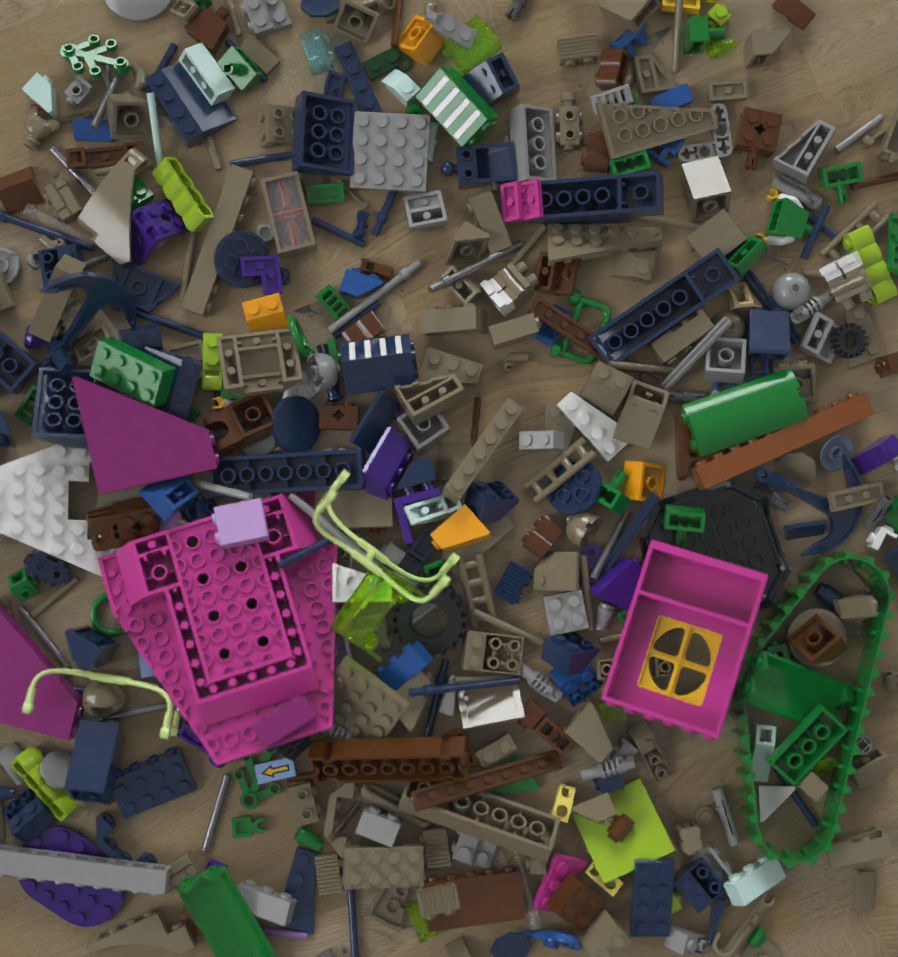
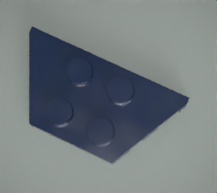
M111 258L113 263L112 278L126 288L135 307L151 313L181 287V284L129 262L119 264Z

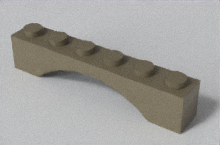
M509 397L447 482L441 494L455 504L459 502L524 408Z

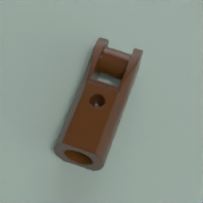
M361 258L360 261L362 263L358 269L363 271V273L374 274L391 280L393 267ZM369 264L374 266L372 271L368 270Z

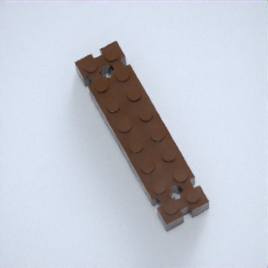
M466 736L450 737V740H444L442 737L334 739L333 743H329L327 739L311 740L307 757L310 768H313L312 775L315 784H330L331 780H337L338 783L446 782V778H453V781H469L471 768Z

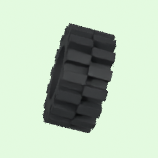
M855 323L844 324L835 328V332L831 333L833 338L830 339V343H833V346L830 347L835 350L833 353L835 355L839 354L838 357L844 359L862 355L861 352H865L866 348L864 347L868 346L869 343L866 342V339H869L868 336L864 335L867 333L866 330H861L863 327L857 326ZM846 334H852L855 338V345L852 348H846L843 344V337Z

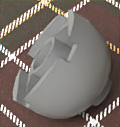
M786 273L773 283L771 293L773 300L779 308H782L784 311H793L802 305L804 306L809 300L811 286L803 275Z
M310 354L306 363H310V369H306L310 388L316 389L315 393L331 389L335 386L338 376L341 374L340 366L327 354Z

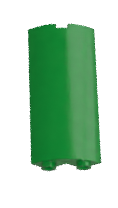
M787 368L682 405L680 417L682 423L691 430L692 440H690L692 450L696 451L700 457L808 420L806 402L804 397L800 395L798 390L800 385L792 370Z
M762 651L751 659L738 687L739 701L797 723H801L819 703L841 722L840 709L854 703L852 685L766 651Z
M213 865L207 870L193 877L188 876L181 881V885L176 890L216 957H277L225 866L217 867Z

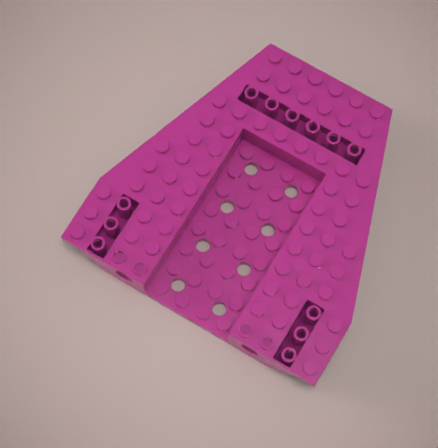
M315 492L294 493L315 510ZM291 493L279 494L262 500L270 540L223 549L220 544L217 545L215 533L218 532L217 525H213L212 516L130 541L115 551V553L98 558L113 615L130 637L216 765H222L267 750L264 749L252 728L256 726L255 721L264 716L269 718L273 715V710L281 705L284 708L290 705V700L299 694L301 697L305 695L318 717L268 749L333 728L336 603H333V563L337 564L338 545L333 542L282 569L279 568L277 562L326 538L319 531L315 530L313 518L288 499ZM191 538L198 539V544L195 547L188 546V541ZM240 562H244L247 564V568L244 572H238L236 570V567ZM203 574L208 575V582L206 584H199V577ZM255 599L258 601L257 607L252 610L248 609V601ZM218 612L220 615L219 619L211 622L209 620L210 613ZM261 637L269 639V644L266 647L258 645ZM223 649L230 650V657L226 660L220 658V652Z

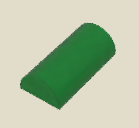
M819 703L774 750L766 761L795 787L849 729Z

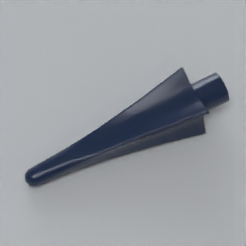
M725 892L711 903L710 927L707 940L709 945L712 944L718 922L727 903L723 899Z

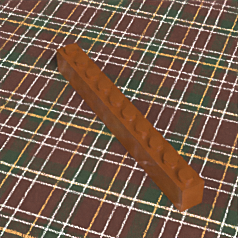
M857 391L846 396L847 399L844 401L838 399L831 402V407L825 409L822 406L813 410L814 414L808 416V420L765 434L759 439L757 437L746 441L747 444L743 446L740 444L734 445L725 454L721 451L712 455L713 459L709 461L703 459L696 462V467L690 470L699 490L710 488L875 414L866 392L858 394Z

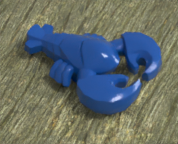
M560 929L535 931L533 933L527 930L524 931L528 938L544 941L543 946L558 949L559 946L578 951L582 949V943L578 938Z

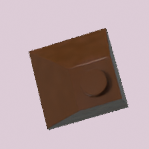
M817 614L787 638L812 664L834 661L848 649L842 636Z

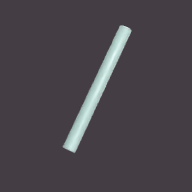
M153 92L146 93L158 166L164 158Z

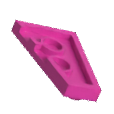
M554 853L532 906L537 910L551 912L552 909L547 905L550 897L569 872L578 877L588 862L584 858Z

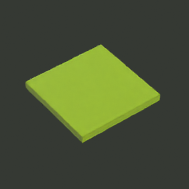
M640 778L624 785V789L608 793L617 816H621L624 813L635 822L633 825L634 829L622 843L619 841L615 843L607 836L609 834L607 829L611 824H598L575 814L571 810V814L604 884L634 871V859H660L675 852V848Z

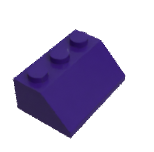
M387 427L362 470L366 493L385 500L388 499L390 494L394 493L396 483L399 479H402L407 464L412 462L414 455L411 444L392 427Z

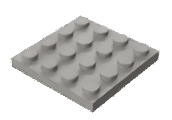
M355 111L353 131L354 172L350 176V188L426 193L431 115Z

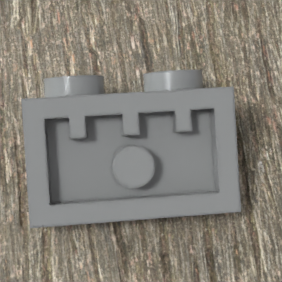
M706 843L703 849L698 851V854L690 856L692 861L703 857L723 882L734 871L727 861L723 863L719 858L722 854L715 845L711 847Z

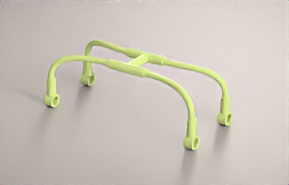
M344 469L316 507L317 510L314 513L313 522L317 530L349 552L350 556L374 574L381 576L406 598L417 603H426L433 597H436L450 582L451 578L445 574L457 563L460 556L453 552L440 568L439 573L429 578L412 575L389 561L388 557L351 532L335 515L331 501L350 475ZM326 507L334 522L348 536L355 540L357 545L368 552L366 557L356 549L353 550L333 537L321 527L318 517ZM375 557L384 565L387 564L398 573L417 582L429 583L438 579L439 581L427 597L417 598L401 588L380 567L375 565L372 560Z
M70 668L47 669L38 673L28 688L26 701L22 708V713L31 715L34 709L35 686L38 680L48 674L61 673L88 677L90 680L123 686L132 685L147 688L160 693L166 699L168 706L160 732V738L168 740L170 736L178 737L176 735L180 729L179 725L182 715L176 707L173 717L172 700L166 691L159 688V684L133 680L130 677L103 672L95 673Z

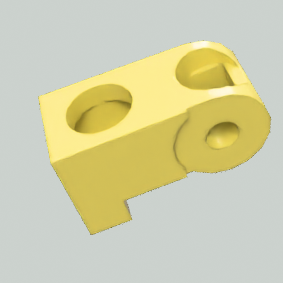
M560 783L550 815L559 817L560 821L568 823L576 787Z
M594 861L585 871L591 879L612 897L623 884V880L620 877L604 884Z

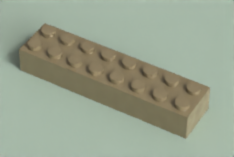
M406 782L397 810L545 863L547 862L554 845L560 822L559 817L488 792H482L416 812L410 792L442 782Z

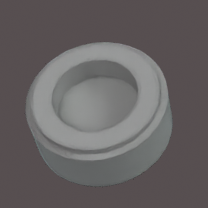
M267 223L258 226L256 234L266 244L271 243L275 239L272 226Z

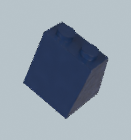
M753 307L752 310L747 312L746 358L784 360L790 355L789 312L783 311L782 308H772V311H767L763 307Z

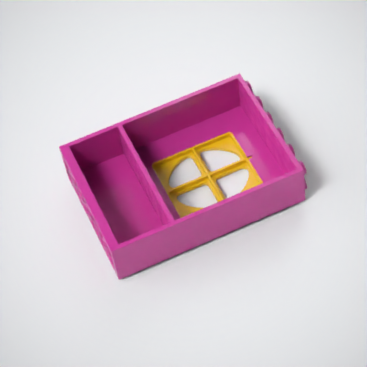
M651 540L601 697L602 700L606 701L605 705L617 709L619 705L625 707V712L637 715L638 712L644 713L643 718L656 721L657 718L662 719V724L673 728L677 724L683 727L682 731L695 734V731L702 733L701 737L714 741L715 738H720L767 585L768 575ZM675 628L685 630L677 656L654 649L655 642L667 631ZM693 633L700 634L708 644L711 654V664L709 666H703L688 661L685 658ZM651 657L674 664V670L667 690L659 689L651 677L649 670V659ZM683 667L706 674V680L694 692L683 696L675 694V687Z

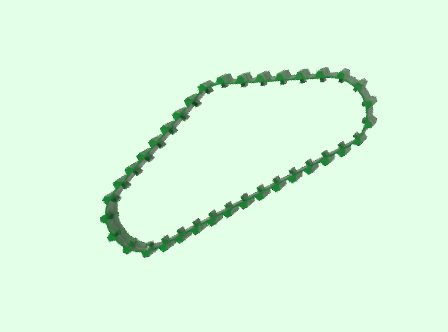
M837 551L833 553L832 557L814 558V566L808 572H800L798 574L800 582L796 587H787L785 593L788 597L782 604L775 603L772 606L775 612L769 620L762 619L759 622L762 629L756 636L751 635L732 696L735 708L729 711L730 716L736 719L737 728L731 730L732 736L738 739L739 745L733 752L740 759L741 764L735 771L742 778L743 783L741 787L737 788V791L744 798L745 805L739 808L740 813L747 820V826L744 828L745 834L757 843L756 848L770 861L778 858L788 868L792 869L796 863L808 862L811 866L815 865L816 857L820 856L824 851L832 852L834 848L831 845L834 833L841 832L842 827L837 824L840 813L846 812V807L842 805L843 795L851 792V788L846 785L848 775L855 774L856 772L851 763L853 755H860L861 751L856 746L858 736L865 735L866 731L861 727V722L864 716H869L870 710L865 707L867 697H873L875 694L870 685L872 678L879 677L880 674L875 669L876 661L878 658L884 657V652L879 648L881 640L888 639L889 633L884 630L886 620H891L894 616L889 611L890 600L896 598V593L890 591L887 582L890 573L888 571H880L874 565L873 557H854L851 551ZM849 560L856 563L855 567L863 568L868 574V578L873 584L874 599L878 605V610H876L877 616L870 617L861 657L852 687L854 703L848 705L845 722L843 723L849 730L840 739L834 767L819 821V828L813 838L805 845L789 851L787 849L780 851L774 849L769 842L764 844L761 838L763 833L758 828L757 817H759V813L756 809L755 800L757 793L754 790L753 781L755 773L752 771L751 762L753 754L750 752L749 743L751 734L748 733L747 724L749 714L746 713L745 703L739 701L738 687L751 659L761 648L766 646L765 643L774 632L779 630L778 627L785 618L792 614L791 611L797 603L805 598V593L813 583H817V578L825 569H830L831 564L839 561V564H848Z

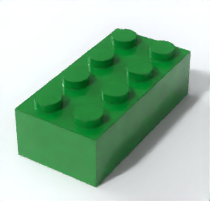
M114 337L98 340L89 376L154 408L167 402L176 368Z

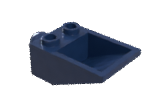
M513 142L465 147L457 146L455 150L456 165L446 161L440 167L442 175L450 177L457 172L459 190L481 188L517 180ZM468 171L472 173L470 177L465 176V174H468Z

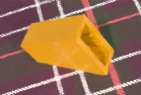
M466 504L430 534L434 539L431 543L438 551L442 548L445 553L486 541L493 537Z

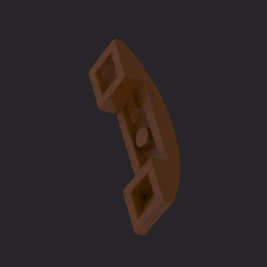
M142 141L124 142L123 145L85 149L84 147L65 149L67 168L95 169L114 166L132 148H136L144 154Z

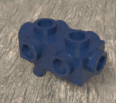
M33 549L32 553H28L23 561L25 564L24 568L27 570L26 574L35 579L40 576L45 579L44 583L55 587V585L61 586L62 583L66 584L71 576L67 562L59 558L54 560L50 558V554L41 550L38 552ZM55 571L60 572L58 577L53 576Z

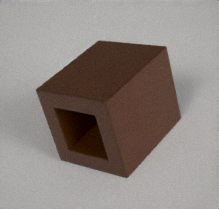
M529 698L523 707L525 719H520L517 723L525 730L527 727L532 730L546 711Z

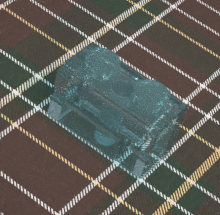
M318 28L311 32L308 31L300 34L312 76L333 70V63L336 60L333 51L329 52L327 45H330L327 33L323 34L322 28Z

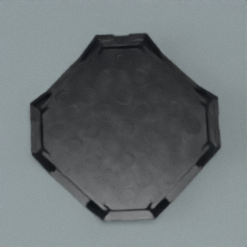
M730 478L705 490H699L697 487L659 500L647 518L638 537L643 561H645L651 540L675 546L677 530L664 529L663 525L665 504L704 508L706 512L704 533L688 531L687 547L682 548V545H680L678 548L767 574L768 581L759 610L775 605L780 591L792 571V567L782 551L770 516L766 494L752 489L734 478Z

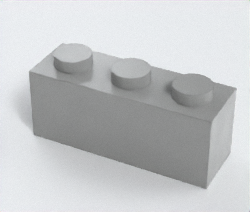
M245 880L237 884L240 893L254 916L282 926L291 923L297 899L291 898V894L274 892V889L268 886H257L256 882L252 880Z

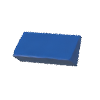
M73 118L75 141L113 142L108 120L102 119L98 129L94 130L90 127L93 119Z

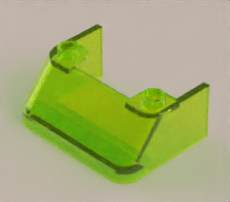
M377 564L387 576L412 595L414 593L421 598L426 597L424 593L409 581ZM369 570L335 617L332 628L361 650L381 662L382 658L373 652L378 643V637L373 632L395 601L404 603L409 599L381 576H377Z

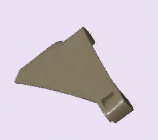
M136 148L130 149L107 174L77 219V223L92 235V241L119 264L131 262V210L135 174H139L149 164V159Z

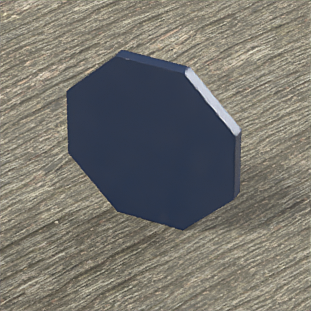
M301 0V10L310 17H328L339 11L340 0Z
M509 932L497 938L490 951L494 957H525L532 943L525 933Z

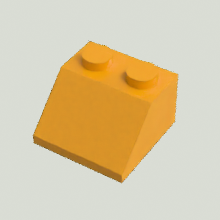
M415 15L399 36L397 48L417 63L428 66L434 60L439 49L444 46L447 39L435 33V30L432 28L433 24L424 20L425 17Z
M279 293L242 302L251 333L268 331L269 329L289 328L282 297Z
M625 461L623 472L629 476L622 484L621 493L631 499V501L645 502L649 494L653 492L662 500L666 466L647 462Z

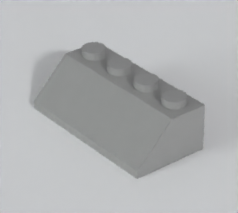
M520 104L510 109V141L513 142L516 181L524 182L533 179H540L541 181L557 180L553 108Z

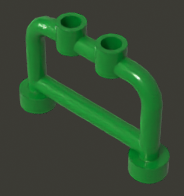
M575 289L574 296H570L568 302L576 305L571 318L578 322L583 306L587 305L603 312L604 317L599 329L611 321V312L606 305L580 295L581 291ZM565 337L562 344L554 342L549 354L553 358H557L559 355L580 364H590L596 359L591 354L583 357L567 351L571 341Z

